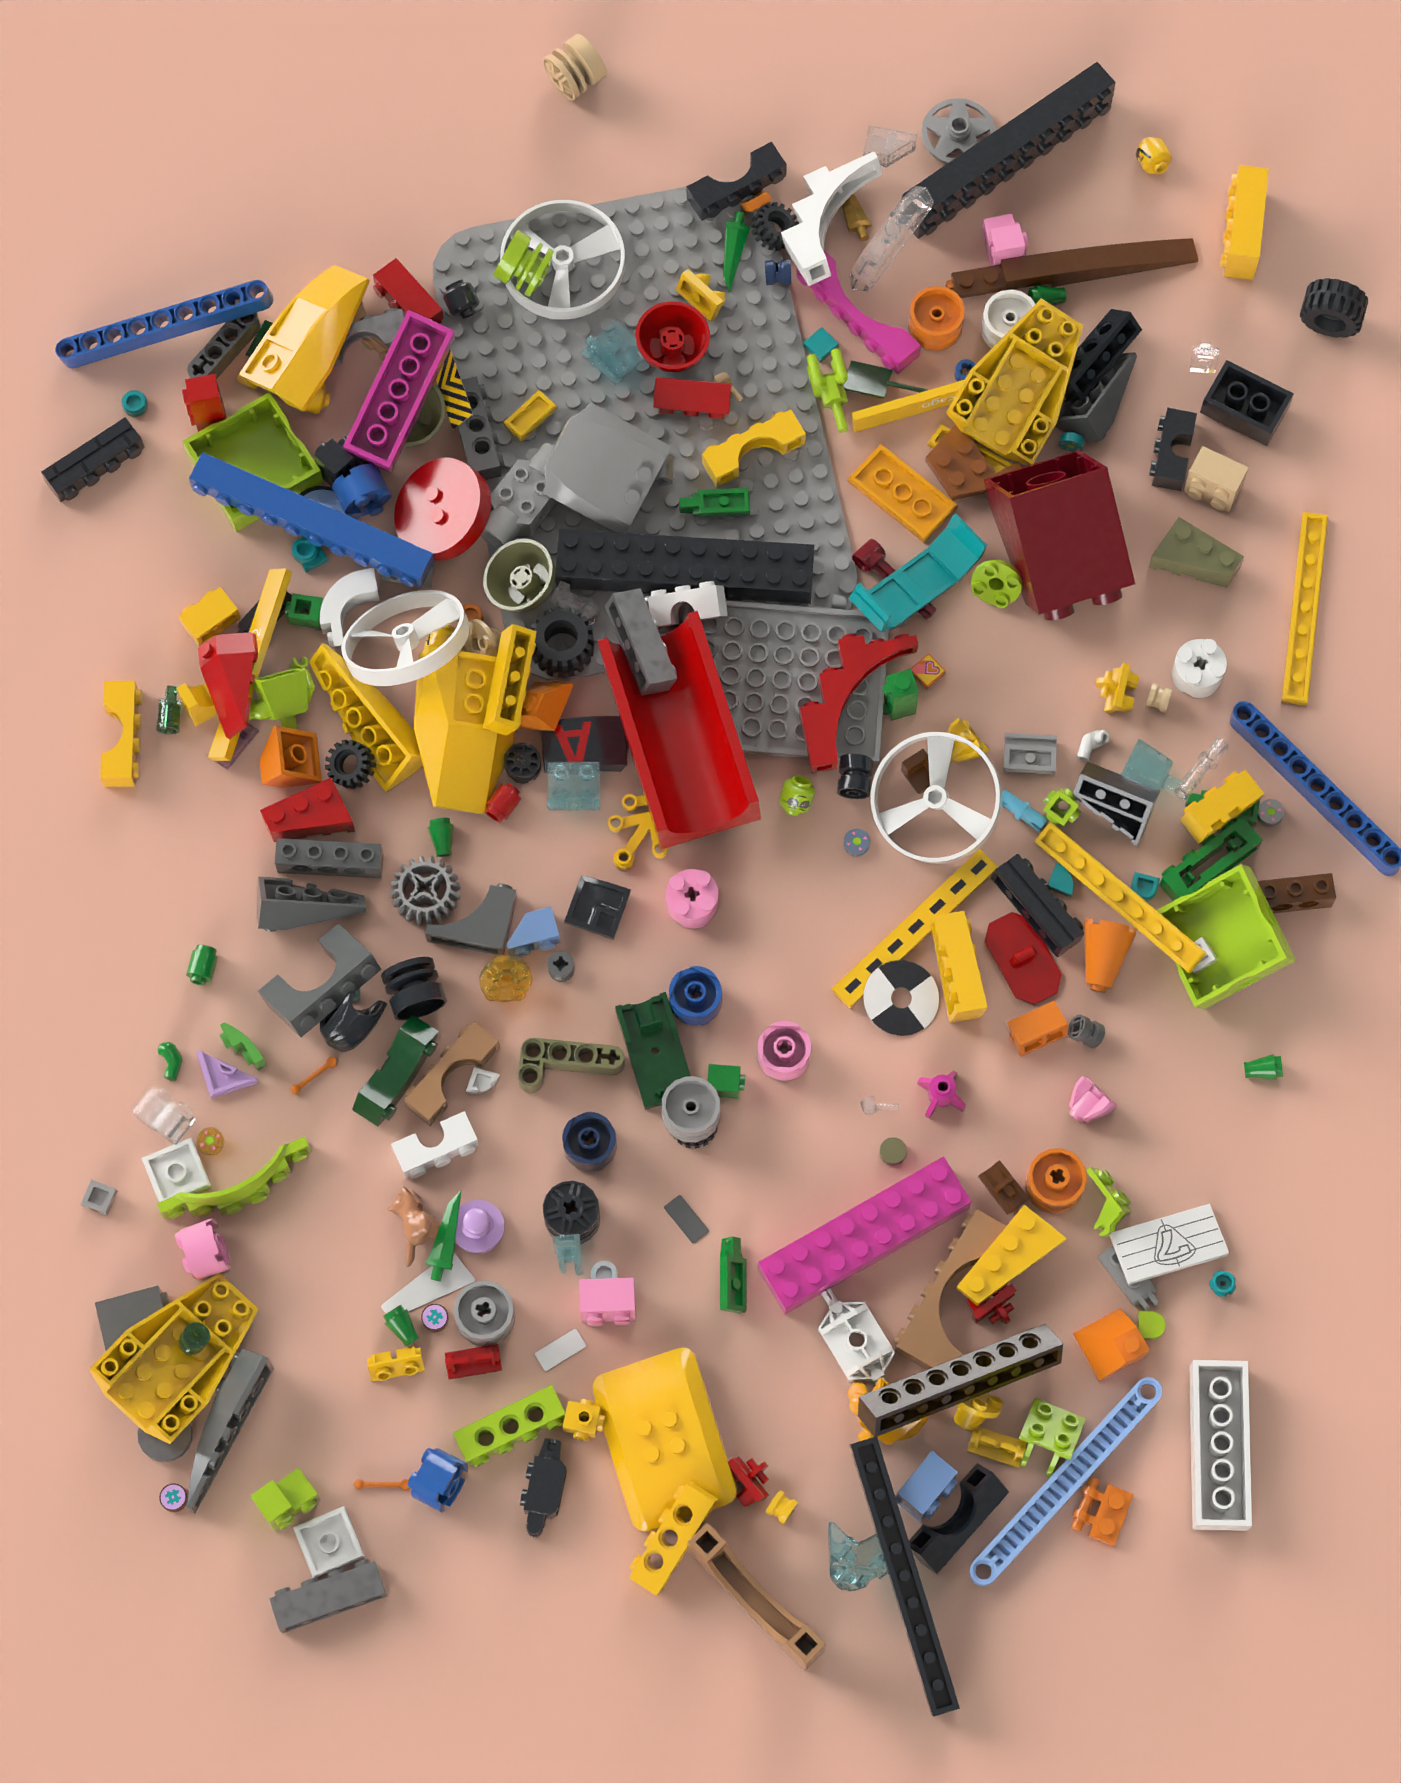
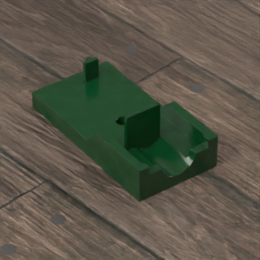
M666 992L660 993V995L651 997V999L639 1004L615 1006L617 1019L645 1110L661 1106L662 1097L667 1087L675 1080L686 1076L691 1077ZM654 1048L659 1050V1053L656 1055L652 1053Z

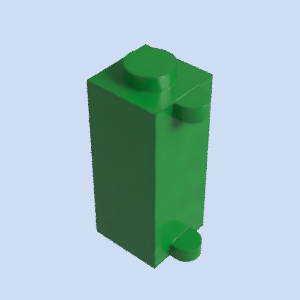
M908 669L887 675L886 682L882 687L885 700L883 715L889 714L891 721L916 714L919 691L912 670Z

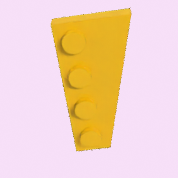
M1024 1205L958 1284L956 1289L978 1306L1004 1287L1009 1281L1045 1257L1054 1248L1064 1243L1067 1238Z

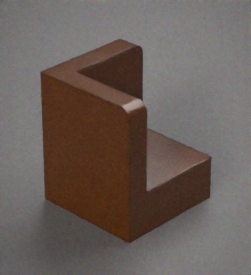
M921 749L904 760L901 765V772L918 794H921L930 787L928 754L924 749Z

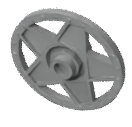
M960 98L949 99L935 105L925 116L922 124V140L927 151L935 159L948 164L953 160V158H948L949 155L957 150L964 153L978 143V137L989 131L992 134L995 131V125L988 111L978 103ZM952 106L948 118L934 116L941 109ZM967 107L978 111L984 118H969ZM927 130L940 137L935 149L928 139Z

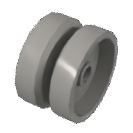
M686 1076L675 1080L667 1087L662 1097V1120L666 1130L674 1138L683 1142L696 1143L707 1139L716 1130L720 1121V1098L716 1089L708 1081L699 1077ZM693 1107V1111H688L687 1108Z
M486 1280L473 1282L463 1288L456 1298L454 1315L457 1327L462 1336L472 1344L479 1346L498 1344L505 1340L513 1330L515 1322L513 1302L506 1289L499 1284ZM483 1311H488L490 1313L489 1315L484 1314L483 1317H480V1314Z

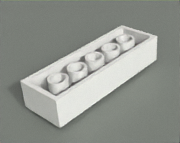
M1193 1360L1189 1366L1192 1529L1248 1531L1252 1527L1248 1361Z

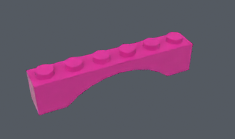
M824 250L831 276L809 286L813 290L815 297L820 302H825L830 307L832 314L837 319L841 318L847 324L849 331L855 336L858 335L864 341L866 348L872 353L875 352L881 358L882 363L887 369H893L899 374L920 356L921 345L904 328L891 327L879 323L859 311L846 297L840 285L836 261ZM797 268L796 276L804 286L808 285Z

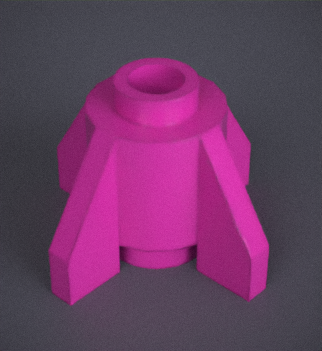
M953 1070L948 1075H937L934 1078H919L917 1084L928 1091V1097L931 1101L925 1117L930 1119L937 1106L945 1107L949 1104L963 1112L966 1105L956 1094V1084L954 1081L958 1074L956 1071Z

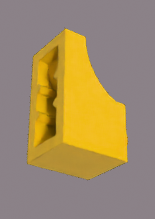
M184 683L176 688L183 707L195 727L217 715L206 683L199 686H188Z

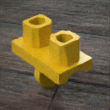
M1122 663L1120 668H1114L1112 672L1106 671L1105 677L1096 679L1095 686L1101 689L1100 696L1106 698L1103 712L1111 714L1117 710L1127 713L1133 709L1134 698L1124 694L1125 688L1129 690L1136 689L1140 676L1129 671L1131 665Z

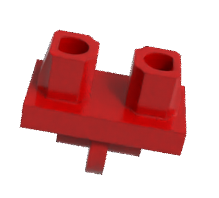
M1006 1284L993 1294L994 1297L987 1302L985 1300L978 1306L970 1299H967L966 1302L973 1312L971 1318L977 1324L994 1311L995 1314L988 1318L991 1324L1001 1320L1007 1325L1011 1322L1008 1313L1014 1310V1307L1011 1303L1004 1307L1001 1305L1014 1297V1292L1017 1290L1012 1284L1009 1286Z
M740 1456L737 1458L733 1457L728 1461L735 1483L740 1480L746 1487L736 1495L743 1507L763 1501L770 1496L761 1485V1483L765 1484L769 1480L764 1474V1471L768 1468L766 1462L757 1465L753 1458H751L745 1464Z

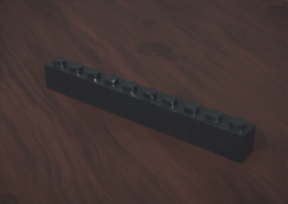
M872 1437L849 1444L930 1713L934 1717L960 1709L878 1438Z

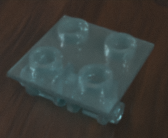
M617 320L597 337L589 336L585 341L587 346L580 352L615 385L644 360L637 348L636 338Z
M547 762L548 810H600V762Z

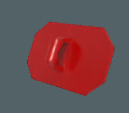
M1011 912L990 922L984 942L1015 998L1035 1005L1057 994L1062 974L1043 940L1023 916Z

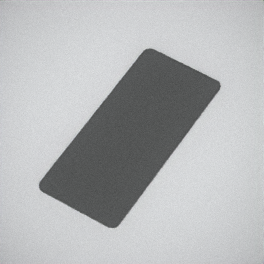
M678 1195L664 1206L666 1212L692 1243L697 1242L709 1232V1229L681 1195Z

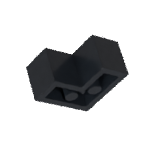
M346 436L340 439L338 443L333 438L327 443H322L314 454L315 462L321 470L323 480L331 487L339 476L343 475L344 478L351 474L350 469L363 464H370L350 455L343 448L347 439Z

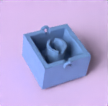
M930 1451L927 1458L895 1496L897 1504L919 1522L924 1518L930 1520L939 1509L940 1498L943 1496L947 1499L956 1488L958 1481L955 1479L958 1471L935 1452Z

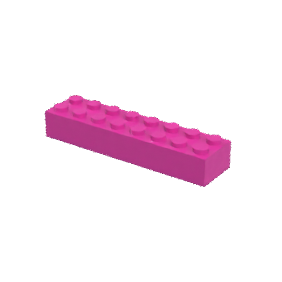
M943 1156L759 1261L758 1271L786 1315L821 1295L827 1289L835 1287L969 1210L972 1201Z

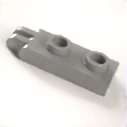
M1114 1246L1098 1256L1097 1259L1134 1307L1139 1305L1143 1311H1149L1150 1307L1146 1303V1299L1154 1307L1159 1304L1154 1296V1293L1157 1291L1149 1279L1128 1285Z

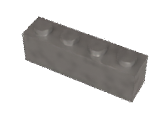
M640 588L613 593L605 608L641 696L669 691L677 680V671L670 662L666 644L661 640L657 622L652 618L648 600L643 596Z
M369 1559L355 1563L354 1569L345 1572L343 1569H337L327 1574L328 1578L317 1581V1578L303 1581L300 1588L291 1590L290 1587L274 1592L275 1596L269 1598L279 1631L285 1633L387 1597L376 1562L370 1563Z

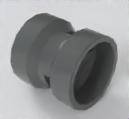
M1080 1014L1071 1020L1068 1027V1036L1077 1042L1082 1041L1084 1045L1090 1048H1096L1104 1039L1105 1027L1101 1023L1091 1021L1088 1017Z

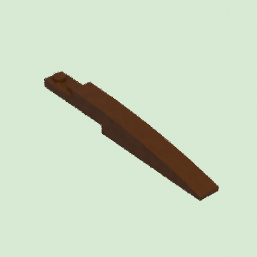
M1193 238L1131 242L1003 259L1000 265L951 273V280L954 292L960 298H967L1052 283V287L1191 264L1198 262V256Z

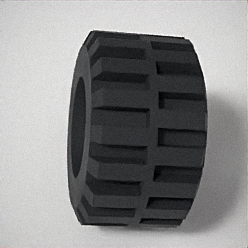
M1330 278L1318 279L1315 282H1311L1307 287L1300 311L1301 321L1309 329L1325 336L1335 338L1354 336L1361 330L1368 306V297L1363 290L1347 281Z
M554 607V612H550L548 609L544 611V617L539 615L536 618V624L532 623L530 629L537 631L535 638L536 646L532 658L542 672L547 669V674L552 677L554 673L558 674V678H564V674L567 673L571 677L575 676L574 671L576 670L579 673L582 672L584 664L589 665L591 662L590 656L593 657L594 654L593 629L585 616L581 618V612L575 610L572 613L569 607H565V611L560 610V607ZM561 633L569 634L577 640L575 645L566 651H556L547 645L551 637Z

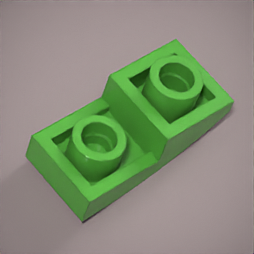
M225 1022L220 1024L223 1033L219 1036L227 1049L232 1046L235 1053L242 1051L248 1065L254 1063L257 1070L267 1066L259 1050L242 1032Z

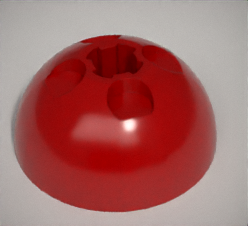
M668 301L652 306L641 316L636 326L635 338L641 356L649 365L663 372L678 373L694 367L704 357L709 347L710 329L706 319L696 308L683 302Z

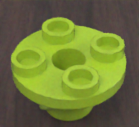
M1001 559L982 562L975 568L971 578V592L982 601L995 605L998 608H1005L1008 604L1014 602L1019 597L1023 585L1022 577L1018 570L1009 562Z

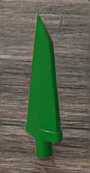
M741 211L735 212L734 222L726 221L723 279L729 293L750 231V226L743 224L745 213Z
M461 1191L448 1203L430 1255L427 1258L426 1265L433 1266L431 1280L441 1282L444 1269L452 1270Z

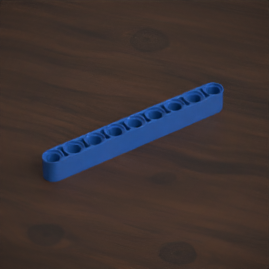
M253 280L64 338L57 343L55 352L67 367L77 368L266 310L273 304L274 298L266 283L261 280ZM264 292L260 298H255L258 293ZM240 299L238 304L232 306L235 300ZM216 307L213 312L208 313L210 308ZM192 314L190 319L184 320L187 315ZM169 321L165 327H161L163 322ZM145 328L143 333L137 335L140 329ZM117 336H121L118 341L113 342ZM97 343L95 348L90 349L92 344ZM74 350L70 356H66L69 351Z
M1247 701L1238 702L1230 716L1232 728L1380 873L1386 876L1397 874L1401 868V848L1253 704ZM1245 713L1249 719L1242 720L1238 718L1237 714ZM1263 731L1266 733L1267 737L1260 738L1256 735L1255 732ZM1274 749H1282L1285 755L1279 756L1275 754ZM1292 767H1300L1304 773L1297 774L1292 770ZM1311 785H1319L1322 791L1315 792L1312 790ZM1329 803H1337L1341 809L1333 810ZM1348 821L1357 822L1359 828L1350 827ZM1374 839L1378 846H1370L1366 840ZM1385 857L1394 858L1397 864H1388Z

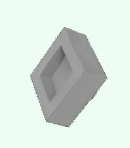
M91 1180L81 1205L107 1216L117 1190Z

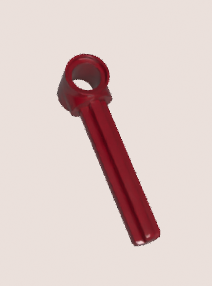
M869 539L852 555L853 562H855V565L863 572L869 571L870 573L875 571L883 580L896 571L884 560L886 557L885 550L874 539ZM929 603L920 609L918 613L925 619H929L936 612V608Z

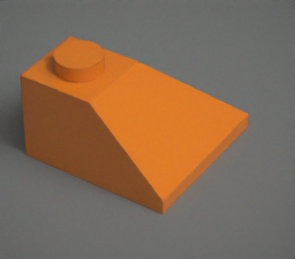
M534 682L526 693L519 729L555 731L573 684Z
M274 726L259 760L262 784L286 788L322 782L316 733Z
M1121 1308L1073 1333L1099 1381L1147 1357L1150 1351L1137 1326Z

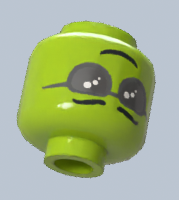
M794 775L783 782L778 802L787 814L798 816L799 813H806L810 810L815 796V788L811 780L803 776Z

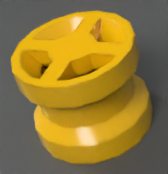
M779 1490L765 1513L778 1517L779 1522L784 1525L799 1502L795 1499L790 1500L786 1497L784 1491Z

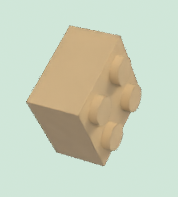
M1202 446L1189 471L1183 492L1187 493L1194 500H1203L1209 503L1216 510L1230 513L1243 487L1249 467Z

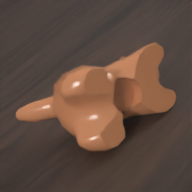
M402 1187V1194L396 1196V1199L387 1210L392 1211L394 1214L398 1213L402 1217L403 1229L407 1239L405 1264L406 1267H410L415 1259V1247L425 1243L430 1238L436 1237L440 1223L434 1216L423 1211L422 1200L413 1190L410 1192L406 1187Z

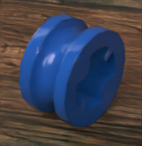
M968 359L958 362L955 368V379L957 381L965 380L967 376L966 374L962 375V369L967 368L966 371L968 369L971 370L976 364Z

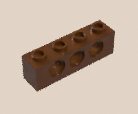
M1332 873L1258 881L1273 914L1330 908L1336 900Z

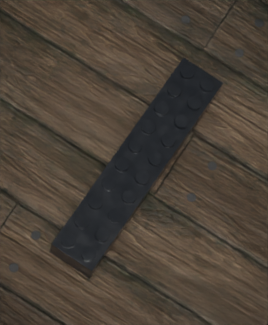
M1098 62L1094 63L902 194L901 220L918 239L924 235L932 234L938 225L944 221H951L957 212L963 208L968 209L980 196L990 194L999 183L1009 181L1015 175V172L1021 168H1028L1037 157L1047 155L1056 144L1066 142L1075 131L1085 129L1094 118L1108 113L1111 109L1116 82Z
M559 529L556 558V588L624 592L640 588L642 593L651 594V591L666 589L667 594L675 592V587L690 585V589L700 588L699 583L714 581L715 585L724 586L725 598L811 604L815 544Z

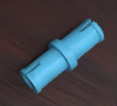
M1007 789L1002 792V806L1015 814L1014 818L1017 820L1022 819L1036 829L1037 832L1043 828L1048 819L1031 808L1029 802H1023Z

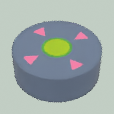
M852 829L845 835L844 848L847 853L852 856H861L868 851L870 838L864 830Z

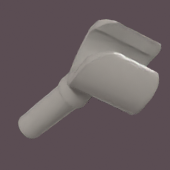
M834 594L832 607L846 610L847 597L841 594Z

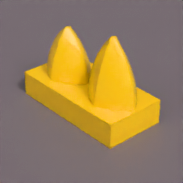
M688 269L681 274L675 290L711 322L717 318L721 307L725 303V292L712 291L708 287L711 281V274H693Z

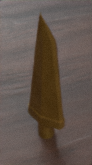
M853 193L842 204L848 231L857 232L860 241L863 242L869 239L866 229L872 227V224Z

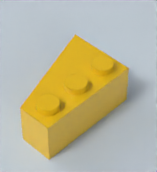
M1246 769L1239 774L1237 771H1234L1224 779L1225 784L1219 788L1214 786L1203 795L1205 798L1198 803L1196 801L1192 802L1183 810L1185 814L1180 821L1199 845L1210 835L1219 831L1227 822L1233 820L1259 801L1265 794Z

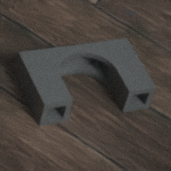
M339 924L318 940L328 956L336 962L334 973L327 982L310 991H298L293 989L277 974L258 990L268 1007L299 1037H303L342 1004L351 991L356 992L382 970L373 955Z

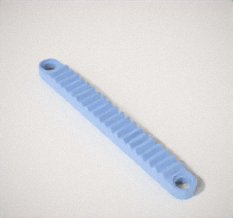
M1147 1377L1138 1381L1073 1452L1071 1459H1067L973 1561L969 1569V1575L974 1584L982 1587L992 1584L1157 1404L1162 1396V1387L1157 1380ZM1151 1385L1155 1389V1397L1152 1399L1142 1397L1140 1393L1141 1387ZM985 1564L989 1566L991 1576L988 1579L983 1580L977 1577L975 1569L978 1565Z

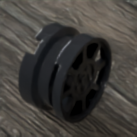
M517 743L506 751L504 763L508 777L517 783L525 784L539 776L541 759L538 750L533 745Z

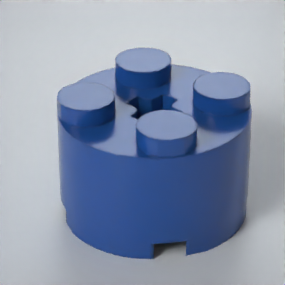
M363 464L350 469L351 474L344 478L341 475L333 483L332 489L345 515L355 519L368 514L370 516L379 515L384 510L383 506L392 497L380 470L374 464Z
M692 966L683 971L681 970L672 978L669 986V1004L674 1016L681 1022L693 1026L707 1025L717 1016L722 1005V988L718 978L711 970L701 966ZM696 993L700 994V997H697L696 999L691 998V996H694Z
M427 1448L422 1456V1465L419 1471L413 1472L409 1478L408 1487L412 1488V1498L443 1513L445 1512L443 1506L447 1505L450 1507L460 1493L465 1482L461 1478L462 1471L468 1472V1464L439 1448L434 1450Z

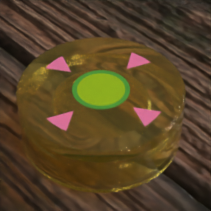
M208 1127L198 1134L197 1146L205 1155H216L224 1147V1137L218 1129Z

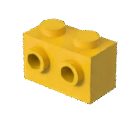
M219 587L216 590L208 591L204 594L202 600L195 605L191 604L184 608L179 615V619L184 629L200 647L213 636L219 635L240 620L241 616L235 604L223 589Z

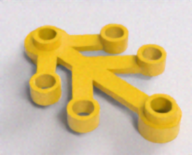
M627 794L622 798V807L629 812L634 811L639 806L647 805L644 795L635 796ZM631 799L635 803L632 806H627L625 802ZM649 812L626 817L612 815L608 819V827L612 832H620L623 828L639 825L625 848H620L614 853V865L618 870L627 871L633 867V854L649 830L653 843V856L661 859L667 855L668 848H665L662 853L655 851V848L660 845ZM618 820L621 824L618 827H613L611 822ZM626 854L629 858L626 861H621L619 856Z

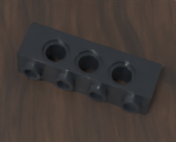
M1110 309L1077 348L1064 398L1083 401L1139 335L1142 328L1131 312Z

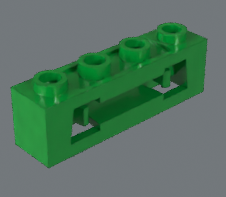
M1243 816L1236 822L1234 819L1230 820L1222 827V832L1216 837L1214 834L1210 835L1202 842L1201 845L1203 847L1196 852L1191 850L1181 859L1183 862L1178 866L1171 865L1161 874L1163 877L1159 886L1172 901L1192 894L1205 886L1209 881L1233 869L1258 850L1262 839ZM1228 841L1226 849L1229 853L1201 873L1197 882L1193 884L1196 877L1192 872L1221 851L1223 845Z

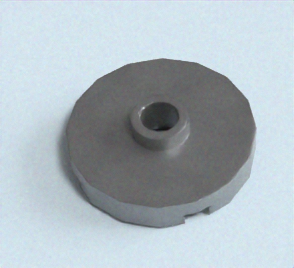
M191 1424L171 1444L145 1433L140 1427L137 1431L138 1443L142 1451L152 1460L171 1462L182 1457L190 1448L192 1442Z

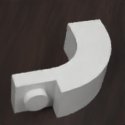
M374 568L358 570L344 576L330 588L323 600L320 610L322 633H327L329 647H334L335 652L339 655H342V641L344 639L343 622L347 613L357 605L380 601Z

